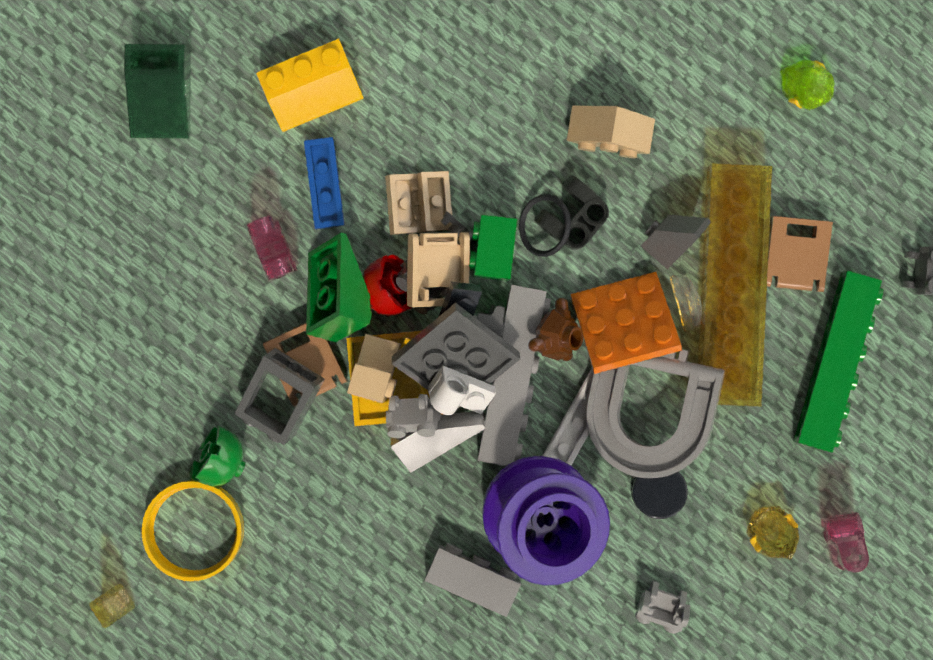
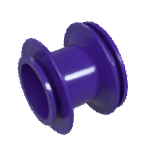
M530 456L508 464L493 478L483 500L482 519L489 542L502 555L505 563L515 574L531 583L547 586L570 582L590 570L599 560L606 547L610 532V518L604 498L594 486L583 479L576 469L559 459L545 456ZM560 501V503L553 505V502ZM541 512L545 514L542 518L538 516ZM567 516L565 523L558 524L561 517ZM532 529L531 535L526 537V530ZM552 532V537L544 540V536Z

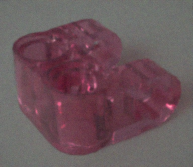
M265 216L246 225L268 282L298 271L295 261H292V253L284 233H281L282 228L277 219L272 216Z
M846 512L822 517L821 525L826 530L823 531V535L827 543L831 563L841 570L849 572L863 571L868 565L869 555L859 513Z

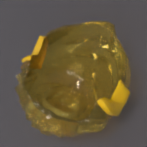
M774 505L759 507L751 515L746 533L754 549L767 558L791 560L799 541L798 524L792 515L787 514L780 506Z

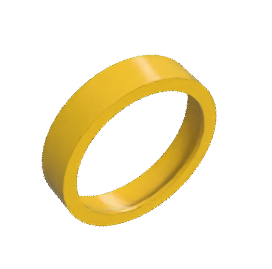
M195 480L178 482L161 491L149 504L142 522V541L150 560L166 575L183 581L204 580L221 572L238 554L244 537L243 516L234 498L220 486L212 487ZM188 488L206 489L220 496L230 507L236 524L235 539L228 554L214 566L201 570H188L171 563L159 550L154 536L155 517L161 505L174 493Z

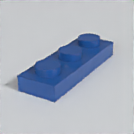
M334 138L305 140L304 147L314 227L317 230L345 226Z

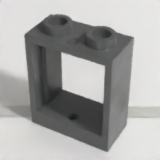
M274 348L263 356L234 414L242 418L246 425L256 427L267 434L270 440L285 445L296 435L325 379ZM268 372L303 393L287 425H284L252 404Z

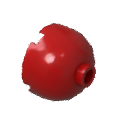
M393 254L385 255L373 261L362 274L370 294V307L379 314L396 315L413 308L407 306V291H403L396 284V274L402 269L400 265L404 261Z

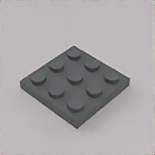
M455 303L392 356V365L427 390L442 365L490 384L520 360V352Z

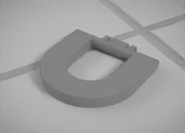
M686 350L680 351L678 359L675 358V352L631 364L689 377L678 428L669 440L657 446L637 443L627 435L621 424L620 409L630 365L594 374L587 403L586 418L589 434L596 449L613 467L635 477L660 478L686 468L702 453L711 436L725 370L687 362L689 351Z

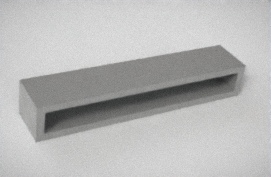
M511 285L504 319L503 340L520 352V360L492 382V385L495 386L496 394L487 407L486 429L482 433L478 461L507 466L521 458L523 444L518 443L520 432L526 431L528 415L523 414L525 402L531 403L534 386L529 385L531 373L537 374L540 357L534 356L535 352L529 349L528 343L531 339L536 338V328L541 322L542 315L545 316L549 312L551 299L546 298L547 291Z

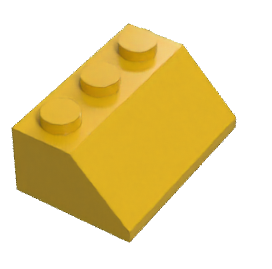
M339 39L256 73L282 132L364 99Z

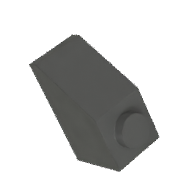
M668 215L661 223L655 220L644 232L648 238L641 247L668 269L702 235L711 221L701 217Z

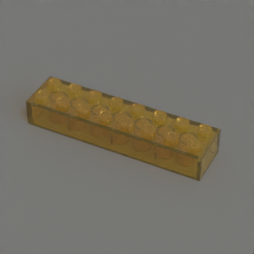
M712 163L707 167L705 218L709 219L711 223L704 231L698 364L725 370L718 405L762 406L772 166Z

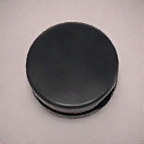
M680 472L660 478H640L634 476L631 483V496L636 507L646 516L654 519H667L676 515L684 507L688 496V488Z

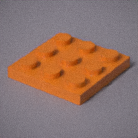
M657 272L571 294L572 304L579 326L583 331V339L594 374L682 351V345Z

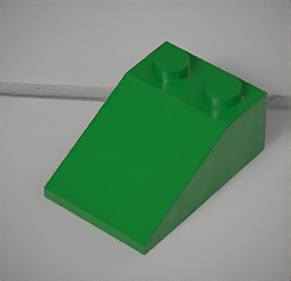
M342 232L308 253L306 335L338 342L369 325L372 315L370 294L348 237Z

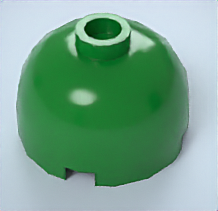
M221 426L213 427L199 450L203 449L199 462L194 460L190 471L191 479L212 487L227 484L234 476L238 478L246 464L242 460L244 451L239 438Z

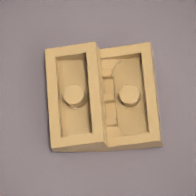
M449 171L385 176L390 235L449 231L448 228L452 224L449 222L445 226L441 222L446 212L452 215Z

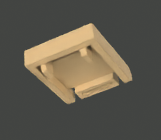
M461 232L459 234V244H457L458 233H421L419 237L416 233L408 235L407 306H442L445 298L429 299V289L426 288L449 287L451 281L469 283V233Z

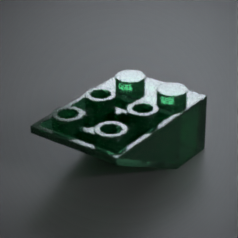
M185 44L124 45V77L130 138L190 139L191 50Z

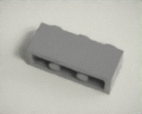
M447 543L446 547L439 545L426 574L425 581L507 617L521 586V581L516 579L517 574L504 567H501L500 571L489 567L490 561L480 556L474 555L473 559L462 555L463 549L453 544Z

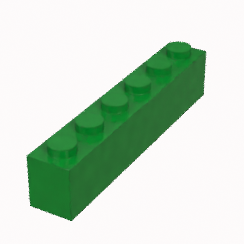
M848 270L841 272L794 435V442L833 453L834 447H839L842 439V431L839 430L842 419L848 417L851 403L848 402L850 391L855 390L859 379V374L856 373L858 363L863 362L867 352V345H864L866 335L872 332L875 324V317L872 316L874 307L880 304L884 290L880 288L882 280Z

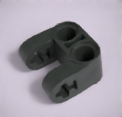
M571 175L562 187L583 205L581 210L571 220V229H580L583 232L584 240L580 244H573L567 239L564 246L571 250H578L583 248L609 217V209L607 204L592 189L577 177ZM590 206H598L603 213L602 219L599 221L590 220L587 216V209ZM542 209L534 219V222L559 242L563 236L565 225L548 211Z

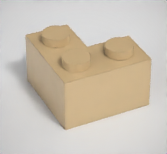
M572 106L567 141L578 144V149L583 151L595 152L596 147H600V150L617 153L620 151L619 156L637 158V154H650L655 119L618 106Z
M365 334L358 363L354 366L347 393L380 403L385 402L387 397L391 398L397 384V380L392 379L395 366L392 365V356L400 350L402 344Z

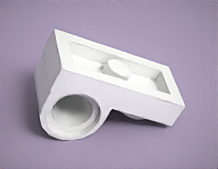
M443 365L428 386L431 405L444 415L454 414L459 406L482 414L496 394L495 386Z

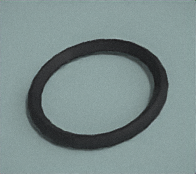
M542 194L531 199L524 207L519 221V233L523 245L532 254L540 257L554 255L560 251L565 245L571 229V219L567 206L561 199L551 194ZM543 200L556 203L562 210L565 220V229L561 240L555 247L546 251L534 248L529 243L525 233V221L529 210L533 205Z

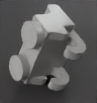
M420 394L419 398L399 399L398 396H392L389 398V408L386 411L387 435L392 438H403L408 432H417L418 435L423 437L434 436L441 413L431 405L427 394Z
M652 581L649 591L645 590L642 593L635 613L636 619L643 624H649L650 622L660 624L666 631L673 634L681 632L683 627H686L689 622L691 606L686 604L687 592L680 590L677 596L658 589L659 582Z

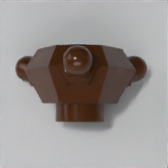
M558 298L555 301V309L544 316L536 328V338L531 339L528 343L531 351H539L542 356L558 361L561 359L563 361H570L573 357V350H578L583 342V331L570 316L571 311H568V301L565 298Z

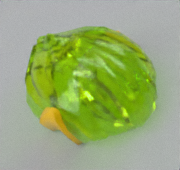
M805 59L798 61L780 71L784 96L788 99V102L793 103L800 109L803 108L810 111L811 109L826 105L834 97V77L826 70L825 65L817 60Z

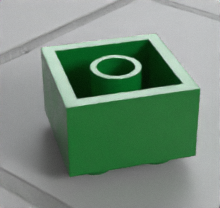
M481 215L480 222L474 221L472 239L478 242L477 252L471 251L469 270L475 271V278L510 281L517 219Z

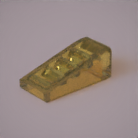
M117 584L89 603L90 608L105 629L135 608L134 602L122 584Z

